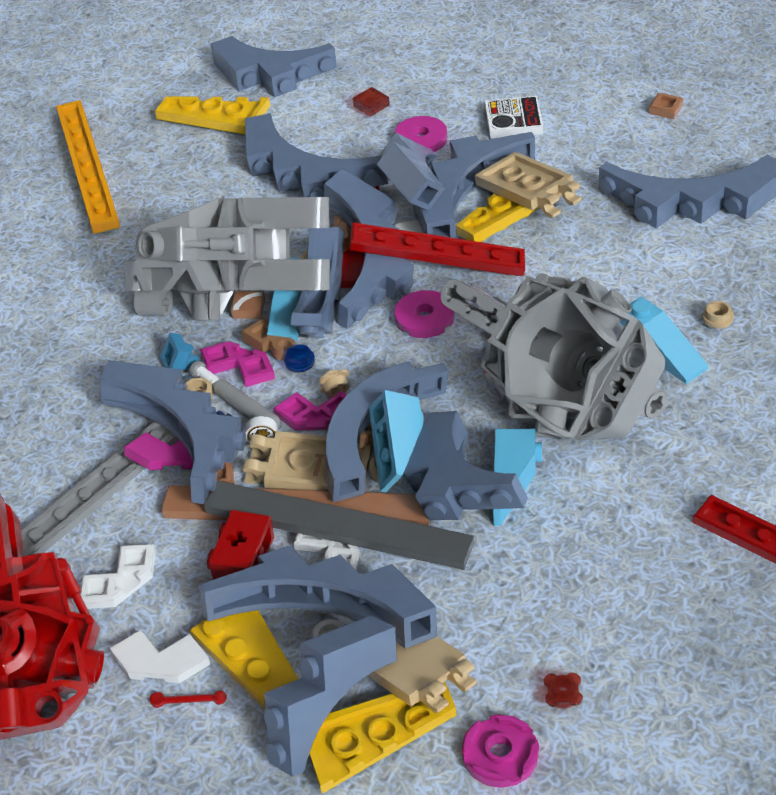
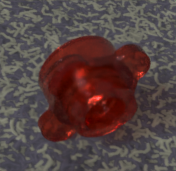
M573 672L568 675L557 676L553 673L544 677V685L547 687L548 694L545 696V702L551 707L567 709L581 704L583 695L579 692L578 687L581 684V677Z

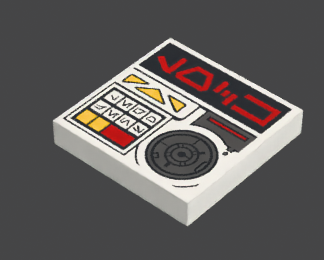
M537 96L485 100L490 139L532 132L534 135L543 134V123Z

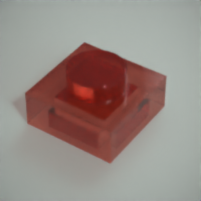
M373 87L352 98L353 107L370 117L390 105L389 96Z

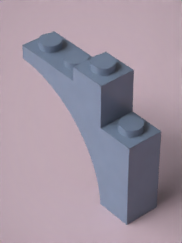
M234 36L210 43L214 64L238 91L262 83L275 98L296 90V83L337 68L335 48L330 43L310 49L294 51L256 48L239 41Z
M457 411L428 413L404 471V475L413 491H417L415 497L428 520H458L463 510L524 508L528 497L516 473L491 472L476 467L465 460V446L469 433Z

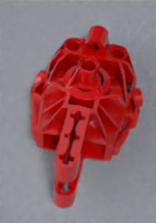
M1 494L0 635L2 634L0 638V740L61 727L77 710L87 695L88 689L94 688V684L100 678L104 664V651L94 649L100 632V626L90 615L80 595L82 591L71 571L70 564L66 559L58 558L54 552L24 556L19 518L12 508L5 503ZM71 598H73L80 613L75 612ZM18 627H22L24 642L20 651L13 657L12 654L17 650L20 643ZM76 693L67 701L62 696H60L65 694ZM51 700L57 701L58 710L56 714L50 718H42L41 709L43 705Z

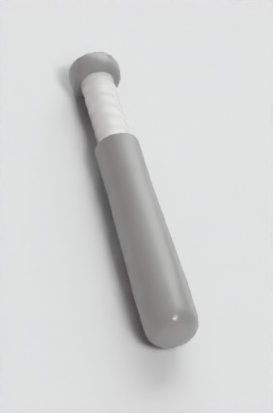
M195 361L190 366L189 375L192 378H205L211 382L214 392L248 419L259 416L269 417L277 423L279 429L281 422L277 415L231 385L225 379H220L206 369V365L202 361Z

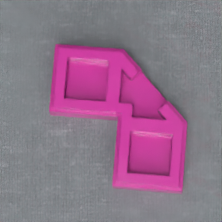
M230 341L200 349L201 357L207 370L215 374L238 367L245 387L275 379V374L266 352L257 349L253 351L240 348V344Z
M340 391L317 407L296 392L274 407L273 411L281 421L294 431L328 430L331 418L346 394Z
M146 432L124 448V456L149 470H163V466L182 465V469H192L193 467L189 451L181 440L170 446Z

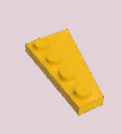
M166 96L156 108L155 115L158 120L246 135L245 118L265 114L270 107L269 97H260L259 101H248V97H237L236 101H223L222 97H212L205 101H199V97Z
M493 194L487 199L488 204L485 207H477L456 225L457 235L465 240L483 242L486 238L506 229L516 221L526 218L532 212L540 209V207L530 210L500 195Z
M258 610L233 614L212 621L205 619L190 630L193 639L264 709V693L298 680L297 675Z
M442 683L446 687V691L440 695L449 702V705L438 713L433 712L422 701H418L411 707L393 693L329 713L320 727L309 753L321 793L327 792L457 716L456 706L446 683Z

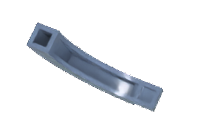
M410 361L394 365L368 377L345 396L331 418L326 437L325 478L332 502L364 495L366 470L359 457L358 447L360 434L363 431H367V426L371 424L369 407L384 390L419 397V400L446 393L448 369L444 363L414 369Z

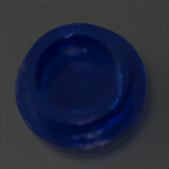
M298 344L287 350L284 363L286 368L292 372H305L314 366L315 356L308 346Z

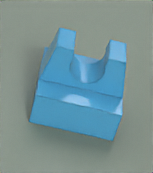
M169 333L159 356L165 368L189 369L195 361H199L198 356L191 355L194 349L192 344L185 343L181 334Z

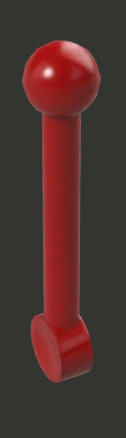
M222 690L215 691L213 694L164 696L161 692H156L150 696V703L155 708L171 703L212 701L217 705H221L226 702L227 695Z

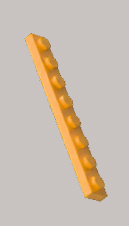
M81 100L57 105L58 116L93 234L120 228L119 219Z

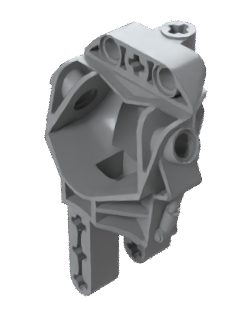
M329 197L217 198L190 211L144 227L136 237V260H124L125 291H134V309L136 313L140 316H168L173 305V289L180 292L193 320H219L234 290H330V259H290L289 229L330 228Z
M544 273L537 275L536 279L526 276L524 282L519 285L515 295L508 302L496 297H490L479 289L459 280L453 279L444 285L441 292L442 303L491 334L487 341V348L482 356L480 367L486 371V380L493 383L502 398L510 403L509 417L535 426L536 435L553 439H563V436L577 440L622 438L628 435L639 416L655 418L665 409L667 395L656 387L665 368L664 356L644 325L637 318L629 314L632 311V307L618 291L614 289L608 291L606 287L586 277H581L577 281H571L570 278L551 277ZM465 299L476 303L481 310L465 302ZM623 318L628 320L625 327L619 323ZM579 383H583L585 387L582 388ZM567 417L575 418L571 427L566 425Z

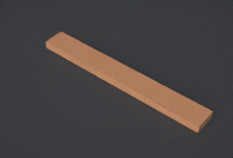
M168 485L162 507L163 518L225 521L228 519L206 513L205 504L191 503V486ZM259 489L427 526L430 523L415 497L416 494L365 492L364 495L332 502L329 491Z

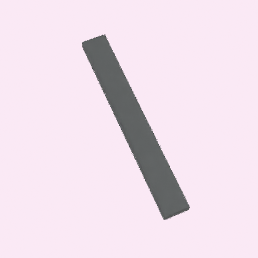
M217 481L215 491H211L204 505L205 511L208 514L228 518L231 510L267 515L271 516L272 526L276 529L465 570L474 545V535Z

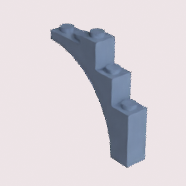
M271 113L245 118L246 158L252 176L274 173L280 192L302 187L305 197H324V183L342 169L372 187L388 184L386 174L377 165L382 156L352 159L318 156L296 148L281 137L275 128Z
M532 132L479 141L477 136L450 140L451 159L431 163V171L444 185L445 190L430 210L413 204L414 213L417 220H419L423 233L456 238L454 215L459 203L476 186L474 175L514 152L535 160V136Z
M766 155L756 162L735 171L699 178L648 176L605 162L599 167V189L606 194L620 199L625 204L633 206L635 208L634 217L656 229L678 212L700 224L722 208L746 220L776 197V158Z
M344 169L324 183V197H329V208L337 213L350 228L352 227V222L399 229L392 225L396 215L395 200ZM362 252L365 260L361 274L353 288L339 302L338 323L348 329L356 321L362 320L367 311L375 304L381 303L385 296L395 300L402 293H408L414 284V264L404 258Z
M109 360L99 378L101 404L125 408L147 416L166 427L181 440L189 451L193 462L190 475L191 503L205 504L209 492L215 491L217 471L223 470L225 462L234 463L238 451L244 450L246 432L241 431V418L217 415L216 407L211 406V393L187 390V384L182 382L181 369Z
M289 545L259 555V565L199 585L202 615L207 621L256 610L295 608L320 610L344 615L356 620L372 615L395 626L396 642L405 649L437 637L436 606L393 564L360 575L341 555L308 565Z

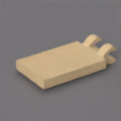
M518 152L508 155L474 175L476 185L530 210L540 207L549 218H553L561 213V210L553 205L559 201L560 196L569 205H575L582 200V197L574 193L575 190L580 188V184L573 181L572 175Z
M276 431L274 438L257 434L252 435L249 447L252 448L250 459H245L243 472H246L244 483L258 484L264 481V488L328 491L325 478L327 436ZM366 445L363 448L358 447L359 457L366 470V478L372 445ZM324 454L318 476H313L318 457H315V455Z
M439 637L406 649L396 642L397 661L368 675V677L411 707L418 701H422L435 713L440 712L449 705V702L440 695L446 691V687L442 684L446 680L454 683L463 692L468 691L477 684L476 680L468 675V673L474 670V666L466 660L465 654Z

